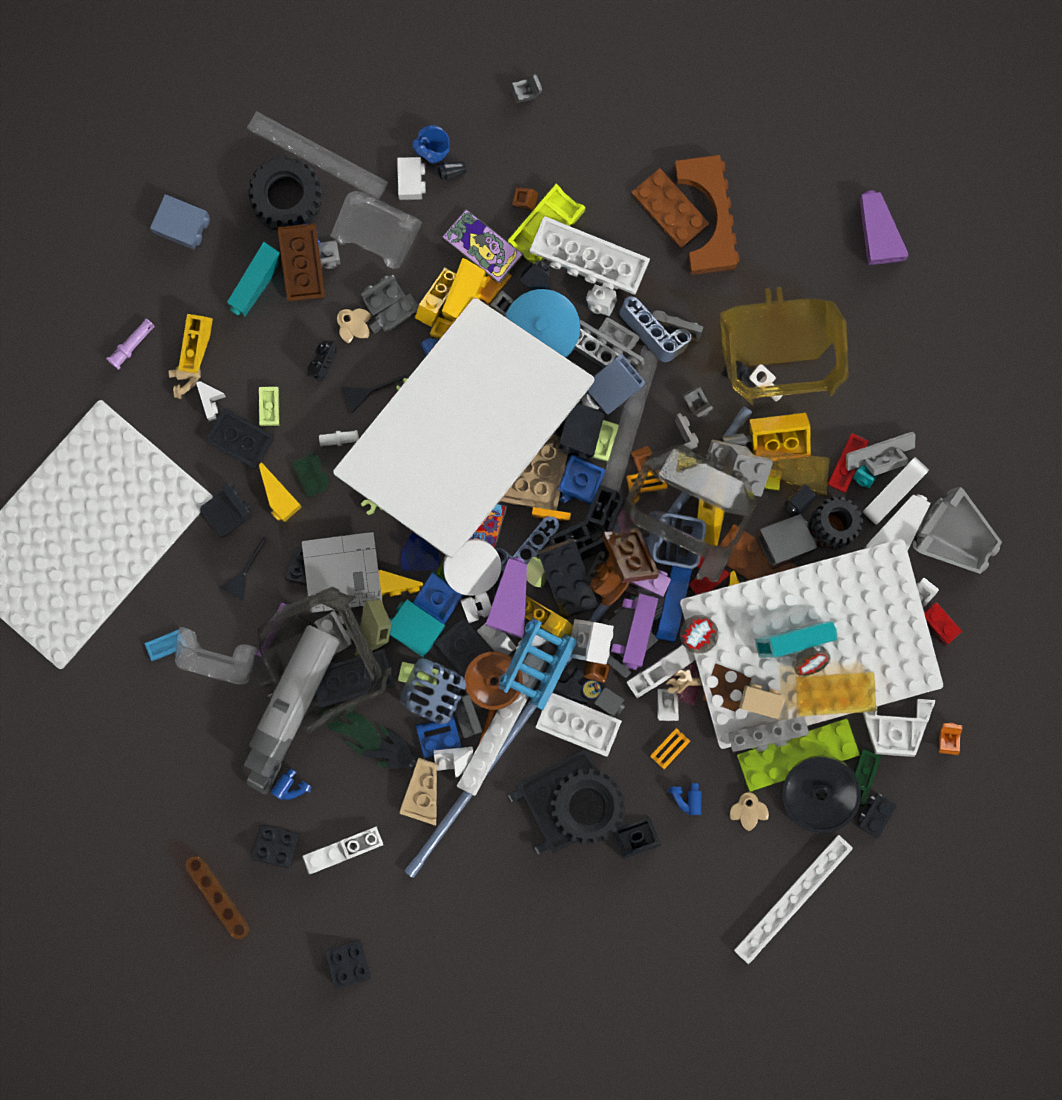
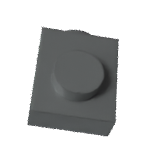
M532 75L528 80L514 82L509 86L516 103L533 100L542 92L541 83L536 75Z
M696 386L682 395L690 412L697 418L705 417L713 409L700 386Z

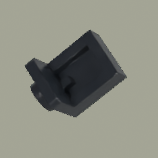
M730 360L725 365L722 376L731 379L740 388L746 390L751 383L749 376L753 371L741 361Z

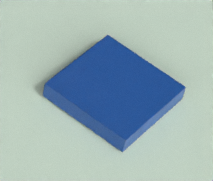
M570 455L557 490L592 505L606 470Z
M433 571L412 603L442 624H445L464 595L453 590L446 579Z

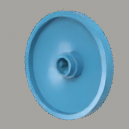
M546 289L529 291L518 297L506 313L505 318L565 358L573 351L580 335L578 313L573 304L558 292Z

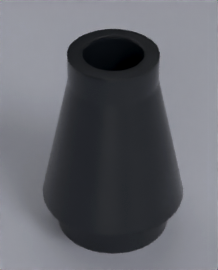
M442 162V164L438 165V172L441 180H449L460 174L467 173L465 162Z

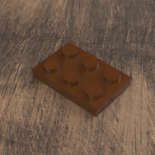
M639 528L604 532L602 536L622 583L658 578L659 572Z

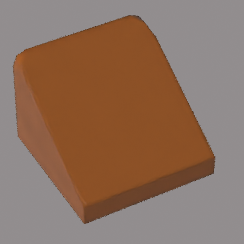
M516 188L512 206L534 210L538 192L531 188Z
M648 446L631 452L638 473L657 467L652 451Z
M587 661L583 677L605 683L610 666L608 664Z

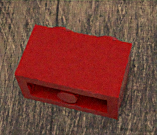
M937 602L924 612L928 629L944 646L962 632Z

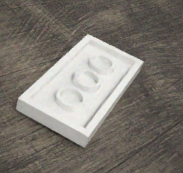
M552 693L544 710H542L536 729L608 757L621 720Z

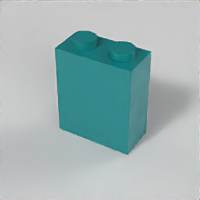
M406 600L405 603L402 601L396 608L398 613L394 619L392 617L389 618L392 624L390 636L424 659L434 645V642L445 629V625L409 600Z

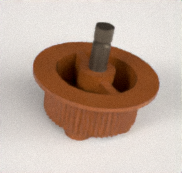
M611 557L604 564L600 563L595 570L597 574L591 581L590 587L602 596V604L604 606L614 603L624 591L634 598L638 595L639 591L629 585L630 582L622 583Z

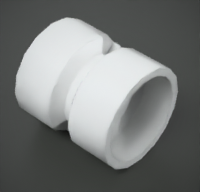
M486 592L475 595V598L469 596L460 600L468 623L479 620L480 616L484 618L489 616L492 606ZM481 602L483 609L478 611L475 603Z

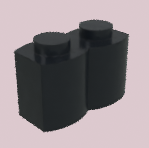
M803 484L784 502L786 506L784 508L791 516H797L817 496L806 484Z

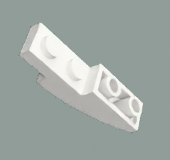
M684 643L628 680L627 684L635 696L639 698L696 660L693 648L689 649V646Z
M374 827L306 854L302 858L310 875L380 847L383 843L377 827Z

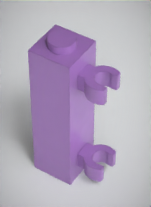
M639 594L637 602L624 598L622 607L635 610L626 647L613 644L611 652L624 655L622 663L626 664V668L637 670V667H642L658 598Z

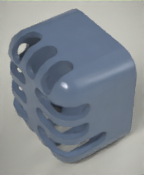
M652 511L647 517L652 520V524L645 526V530H649L650 534L648 537H643V539L647 542V548L653 561L684 568L696 567L700 561L706 533L704 521L669 512ZM671 516L672 520L669 531L665 533L663 529L666 517ZM681 518L683 520L679 534L675 535L674 527L676 520ZM683 526H691L693 528L692 533H684L682 531ZM680 538H690V544H681ZM662 541L666 542L664 560L659 558V549ZM672 543H676L675 562L669 559ZM678 549H688V555H679Z
M419 659L415 663L403 688L400 702L411 712L438 724H446L452 719V713L456 710V705L461 699L459 692L461 689L465 690L466 681L458 673L428 659ZM433 666L439 669L437 675L432 674ZM421 670L438 678L439 683L433 685L417 677L418 671ZM444 671L449 673L447 680H444L442 677ZM454 675L457 677L456 684L453 683ZM419 682L434 690L433 695H427L414 689L415 683ZM448 684L455 685L452 693L446 690ZM413 692L428 699L429 704L427 706L420 705L410 700L409 696ZM442 695L450 696L448 703L441 700ZM438 705L445 707L442 714L436 711ZM416 706H421V707H422V710H419V709H417V708H415V707H416ZM431 710L432 715L426 713V711Z

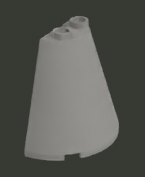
M956 487L947 492L949 496L946 498H939L926 513L915 534L917 541L913 542V547L919 553L981 574L989 566V557L991 555L995 556L999 552V546L1002 541L964 489Z

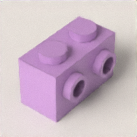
M658 570L659 576L657 579L630 582L629 584L661 598L664 596L671 579L667 577V573Z

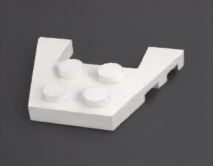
M917 699L916 718L877 715V706L862 710L875 754L914 757L930 718L935 700Z

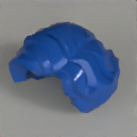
M436 125L426 126L418 132V137L412 143L416 154L422 156L430 163L442 161L450 150L448 134Z

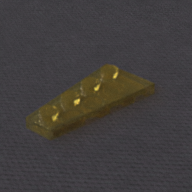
M754 450L753 455L772 459L773 464L769 476L777 477L798 486L806 484L819 495H827L829 458Z

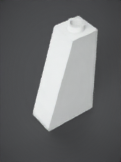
M919 494L916 496L912 495L869 541L864 549L903 539L908 551L930 505L927 502V498Z

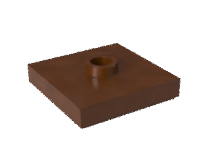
M715 663L711 676H715L718 679V685L714 688L709 687L712 696H722L723 704L721 707L736 712L739 709L741 699L733 701L730 694L735 689L743 694L745 685L749 686L752 677H747L744 673ZM728 671H734L737 675L736 681L728 682L725 679V674ZM704 692V695H703V697H702V700L707 701L706 695H705V692Z

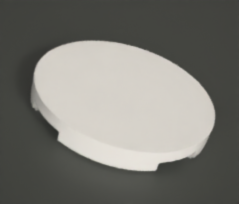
M476 538L470 539L454 558L445 556L443 562L444 576L450 587L460 594L471 596L484 593L499 578L501 572L500 557L494 547L488 542Z

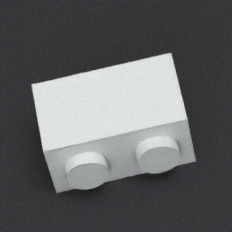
M420 157L398 158L399 200L422 199V193H425V182H422L421 175H425V163H421Z

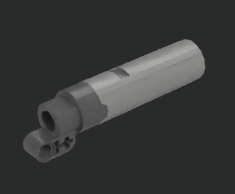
M310 625L306 626L248 745L251 747V750L243 765L252 771L248 777L247 785L262 794L268 793L281 768V762L337 650L340 641L334 636Z

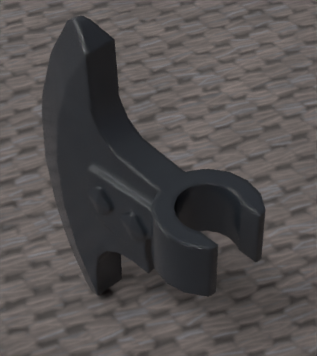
M576 667L567 681L558 680L555 690L564 698L576 703H588L587 698L580 692L583 684L579 680L583 677L584 670Z

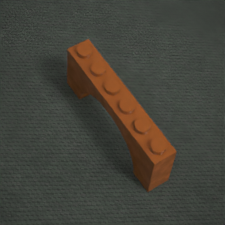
M720 155L675 161L674 169L677 184L690 185L702 191L712 203L716 215V229L710 241L702 248L689 252L690 274L695 275L735 269L737 263H739L738 251L735 252L734 249L737 241L736 234L732 233L731 229L734 226L733 216L729 215L728 208H731L730 197H726L728 182L723 177V172H725L724 160L721 161Z

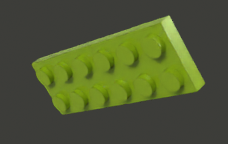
M844 719L808 731V735L790 739V741L786 742L787 745L775 747L774 744L767 746V750L756 752V749L738 754L737 757L749 792L784 781L789 771L798 762L808 757L823 755L844 761L859 756L860 754L848 720Z

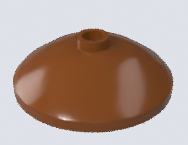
M492 651L477 656L470 663L465 674V688L474 703L485 709L498 710L511 705L518 698L519 691L509 688L508 693L498 688L499 680L506 673L513 659L512 657L502 652ZM518 670L514 681L523 685L522 672ZM492 678H496L498 680L496 685H492L490 683V680Z

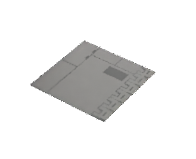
M373 532L302 541L311 613L364 606L365 601L377 598L382 602Z

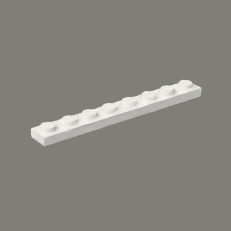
M529 653L523 664L543 672L547 662ZM522 672L523 685L533 690L538 679ZM520 692L518 698L511 705L498 709L457 785L458 788L474 796L477 794L529 696Z
M837 835L734 951L749 964L853 848Z

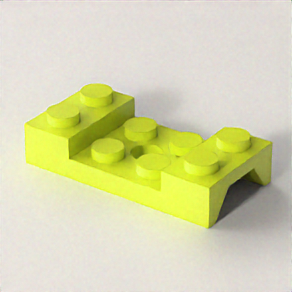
M555 184L510 237L508 242L519 250L529 262H532L535 258L540 261L544 260L545 258L530 253V248L544 216L571 226L585 212V206L573 201Z

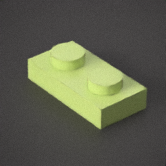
M259 387L260 426H279L278 387Z
M603 420L593 458L608 462L619 427L618 424Z
M402 662L398 681L406 683L415 664ZM432 669L433 675L439 673L438 669ZM421 670L417 673V677L437 685L438 678ZM416 682V683H415V685L430 688V687L425 686V685H423V684H421V683H419V682Z

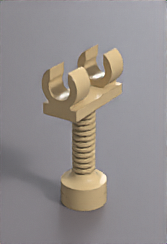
M679 670L674 676L680 677L677 680L670 679L665 684H672L674 688L670 687L667 690L669 693H675L676 691L681 693L687 686H703L701 678H691L690 670Z

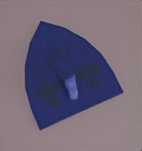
M413 532L405 542L402 550L401 571L439 570L437 548Z

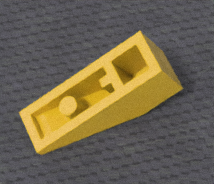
M187 314L179 371L198 373L210 338L213 318Z
M260 463L259 467L268 501L273 509L271 514L278 521L282 519L286 522L301 508V505L265 465Z

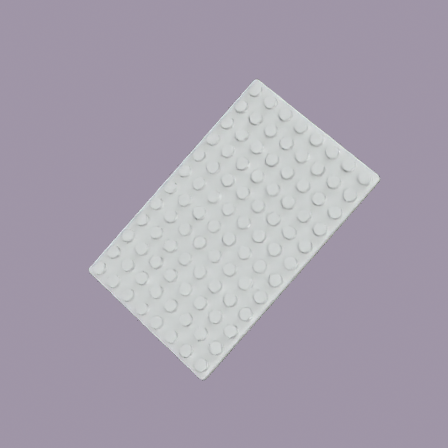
M474 298L334 469V475L448 557L454 558L594 383V377L479 299Z
M99 400L0 510V618L57 668L63 669L201 513L200 507L213 498V496L106 403Z
M903 539L691 596L680 601L687 630L690 629L689 625H694L692 619L697 621L698 618L700 620L706 618L710 623H713L712 629L717 631L710 634L711 638H708L710 644L704 643V647H700L699 651L697 648L693 649L718 744L722 749L731 747L728 735L730 732L804 716L806 724L811 725L943 687L906 544ZM824 621H833L837 628L836 641L775 658H759L755 643L756 638ZM817 653L828 656V661L823 662L824 665L819 666V669H815V673L811 672L810 674L802 675L799 672L800 669H797L803 666V663H806L805 659H811ZM715 663L744 673L747 677H752L749 686L751 683L761 685L762 690L769 691L770 688L781 691L780 695L785 696L779 719L740 708L734 712L721 707L723 704L722 696H712L709 688H714L718 685V679L715 676H711ZM728 671L725 674V679L732 683L736 681L737 675L734 671ZM735 689L730 694V697L733 701H739L742 698V693ZM844 697L848 703L845 705L842 701L835 699Z

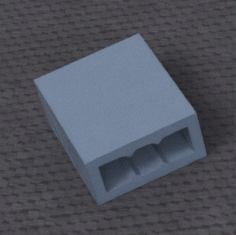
M165 194L150 229L156 235L195 250L196 245L199 246L202 241V231L208 227L210 218L207 211Z
M620 354L593 376L594 383L586 392L597 401L602 411L610 414L641 389L646 382L626 358Z

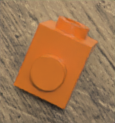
M944 723L939 732V753L959 754L961 725H956L955 723Z

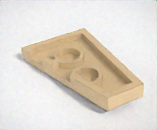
M418 758L399 813L436 825L437 764Z

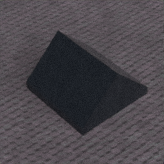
M650 817L620 827L614 833L623 859L661 846Z

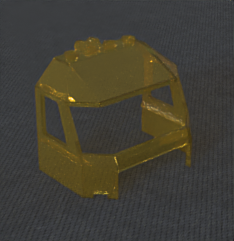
M777 287L776 295L778 302H771L770 288H766V303L739 305L720 313L722 350L729 382L732 389L743 396L750 404L753 405L752 398L827 391L831 398L841 383H844L849 378L847 325L845 318L834 301L815 298L783 301L782 288ZM832 343L834 344L836 367L824 380L748 388L737 379L736 361H741L746 366L818 359Z

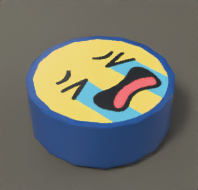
M588 680L582 688L584 696L588 699H596L602 690L599 682L595 680Z

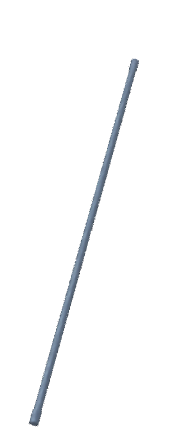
M743 406L723 436L736 434L751 416L752 411ZM704 462L668 510L669 513L678 514L701 483L703 477L700 474ZM671 516L666 517L664 532L671 523ZM601 602L588 621L599 623L611 605L604 606ZM569 657V659H568V661H567V663H566L564 669H565L566 666L569 664V662L572 660V658ZM532 698L515 721L487 775L537 708L531 704ZM463 791L404 872L412 878L415 877L423 866L424 861L470 800L472 794Z

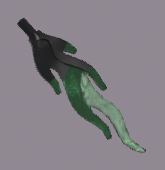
M313 702L310 703L309 708L317 711L331 730L354 738L364 747L359 748L350 741L345 742L358 754L369 758L389 759L386 762H378V765L384 768L415 769L417 760L414 758L407 743L400 736L380 725L381 731L394 742V744H389L379 735L374 726L361 715L338 709L335 705H331L336 714L351 720L354 724L349 725L336 720L324 708H320V705Z

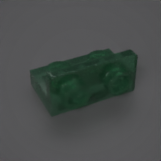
M312 452L308 453V456L292 463L308 498L329 489L327 484L330 483L326 472L322 473L319 468L322 466L318 455L314 456Z

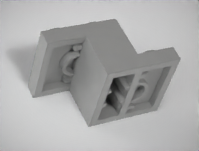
M711 440L700 475L703 478H707L709 469L727 472L729 476L726 490L762 496L773 461L770 458L753 455L746 446Z

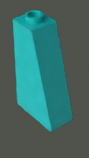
M263 242L227 301L231 312L237 316L241 314L245 317L281 266L282 258L280 252Z
M824 621L756 638L755 643L759 658H775L836 641L837 628L833 621Z

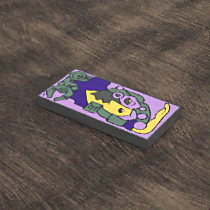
M467 209L442 236L444 241L473 264L485 270L486 274L498 284L504 280L524 257L519 250Z

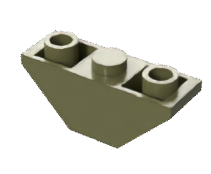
M378 598L367 600L364 603L356 644V656L372 653L389 641L392 624L381 600Z

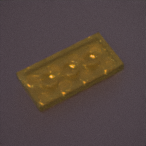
M874 672L796 677L798 716L876 711Z

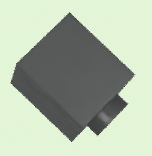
M606 687L594 703V705L612 717L615 713L619 715L625 707L622 704L624 699Z

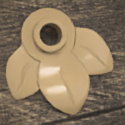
M360 308L353 311L349 309L341 310L337 315L341 338L347 343H350L354 336L357 338H368L369 329L366 322L371 319L372 315ZM345 315L349 316V322L344 321L343 317Z
M751 792L742 794L739 802L734 804L730 810V819H740L742 826L748 831L756 826L758 819L768 820L769 817L766 805L759 802L757 796ZM752 800V804L746 805V801Z

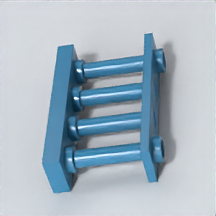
M532 618L525 627V634L506 673L499 680L498 688L508 693L509 688L517 690L531 697V704L544 710L578 640L566 634L564 637L559 638L539 628L542 622ZM537 635L556 644L558 649L555 655H549L531 646L535 636ZM527 652L548 662L550 666L547 672L542 673L523 664L522 662ZM518 670L539 679L541 684L538 690H532L514 681Z

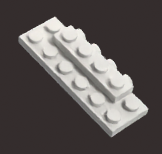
M545 216L530 248V253L547 259V262H550L549 265L555 269L562 267L567 269V273L577 277L580 274L585 276V280L595 284L597 281L603 284L602 287L613 290V288L618 290L619 288L634 295L650 261V258Z

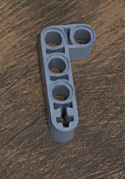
M627 297L624 300L620 309L621 318L660 361H671L686 350L691 340V334L687 330L678 329L669 334L636 297Z
M550 516L544 518L513 557L522 559L520 554L525 550L531 553V558L537 557V551L544 549L550 541L549 537L557 533L559 529L558 520ZM553 522L554 529L550 528L545 535L543 532L547 528L546 523L550 524ZM541 536L544 542L541 545H535L533 538ZM497 548L495 549L497 553L504 555V560L501 562V572L504 573L508 559L513 560V557L505 550ZM531 558L524 560V564H528Z

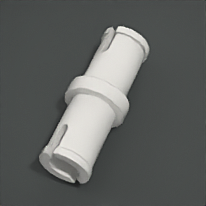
M357 430L348 432L336 431V433L319 435L321 447L336 444L342 446L344 443L357 442L359 440Z

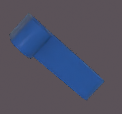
M672 565L671 580L667 587L656 633L657 639L675 642L683 612L680 601L686 598L692 568Z

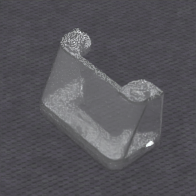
M353 191L346 196L330 236L335 238V241L339 244L345 245V243L353 242L384 257L383 260L386 262V266L396 269L401 267L420 229L422 221L360 191Z
M179 628L175 663L180 669L237 685H244L250 680L258 653L256 647L240 645L235 649L233 657L200 649L196 634L190 629Z

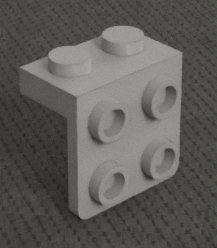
M681 413L676 415L675 423L686 444L673 450L672 458L675 463L678 461L683 463L691 459L690 456L696 453L697 443H699L695 433L691 434L689 430L690 423L687 417H682Z

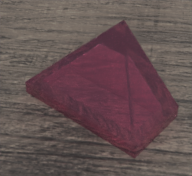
M690 663L682 669L683 671L690 670L691 678H700L697 665ZM674 676L671 679L677 680L680 676ZM687 686L681 693L676 691L679 701L695 705L700 686Z

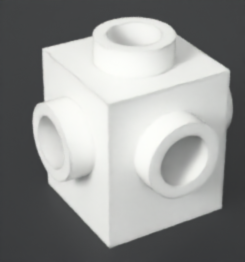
M595 284L586 296L589 309L596 314L602 313L610 316L617 302L616 291Z

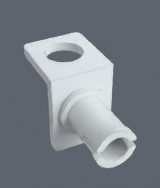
M759 364L749 376V379L756 385L753 390L756 392H766L774 401H778L783 396V392L772 383L776 377L762 364ZM763 371L765 376L758 382L756 378L757 373Z

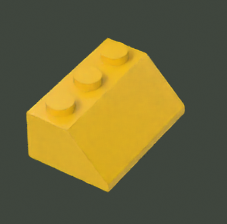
M462 258L442 309L444 318L451 322L460 316L474 298L480 300L481 295L478 293L481 287L485 288L488 280L485 270Z
M806 413L749 419L753 455L770 458L772 461L811 457L810 423Z

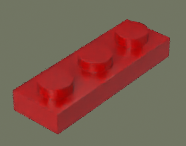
M851 433L827 486L842 493L846 492L856 468L849 471L846 469V454L867 447L868 440Z

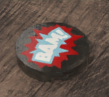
M694 615L687 618L680 628L682 645L688 651L696 654H703L712 650L719 638L715 622L703 615Z
M815 646L800 652L795 657L796 661L792 662L795 673L799 676H809L824 669L831 659L828 650L822 646L817 649Z

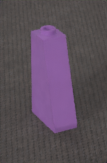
M864 192L859 202L868 265L906 261L908 251L881 192Z
M513 557V560L508 559L486 622V626L521 639L524 635L527 564H524V560Z

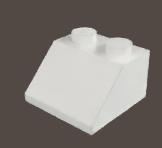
M574 619L571 637L578 641L570 658L606 664L610 654L609 648L613 638L614 626Z

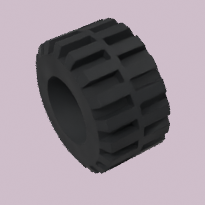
M836 496L826 499L813 511V517L810 518V523H812L810 530L814 531L812 535L814 538L817 537L819 539L817 541L819 544L823 542L824 547L827 548L831 545V549L842 548L859 535L863 519L859 518L862 514L861 511L856 510L858 508L856 504L853 506L851 500L845 501V497L837 499ZM829 514L836 515L842 520L844 525L843 531H838L830 525Z

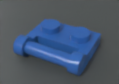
M453 715L452 719L446 724H438L437 722L423 725L422 723L416 724L424 758L434 756V750L462 748ZM446 726L451 728V731L426 738L424 732Z

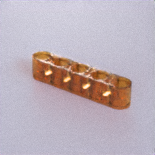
M199 856L189 858L186 862L187 871L230 935L235 939L246 937L249 933V925L206 861ZM194 860H198L201 864L200 869L197 871L191 867ZM205 876H209L212 880L209 887H205L202 883V879ZM216 892L221 893L223 896L220 903H216L213 900V895ZM227 908L233 910V917L231 919H227L224 916V911ZM238 924L244 927L243 935H237L235 932V927Z

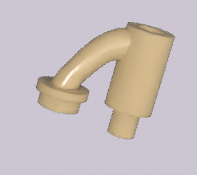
M179 366L176 367V370H169L170 378L177 377V380L190 379L183 387L180 384L174 386L175 398L181 399L183 394L196 385V382L201 378L200 367L197 374L179 371Z

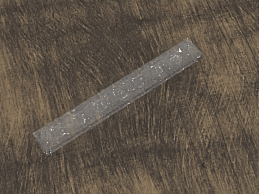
M257 111L247 127L248 130L378 200L388 185L387 181Z
M642 346L640 353L645 364L643 366L637 364L636 367L637 373L646 383L626 400L601 483L602 486L617 490L618 493L658 363V358L647 346Z

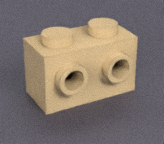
M751 683L750 686L745 685L739 708L779 719L785 696L780 695L781 691L770 688L769 691L762 690L761 685Z

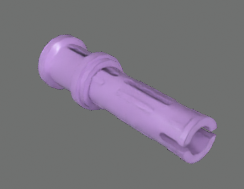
M145 319L123 344L117 346V350L110 357H107L106 360L119 370L120 365L127 358L131 357V352L155 326L148 319Z

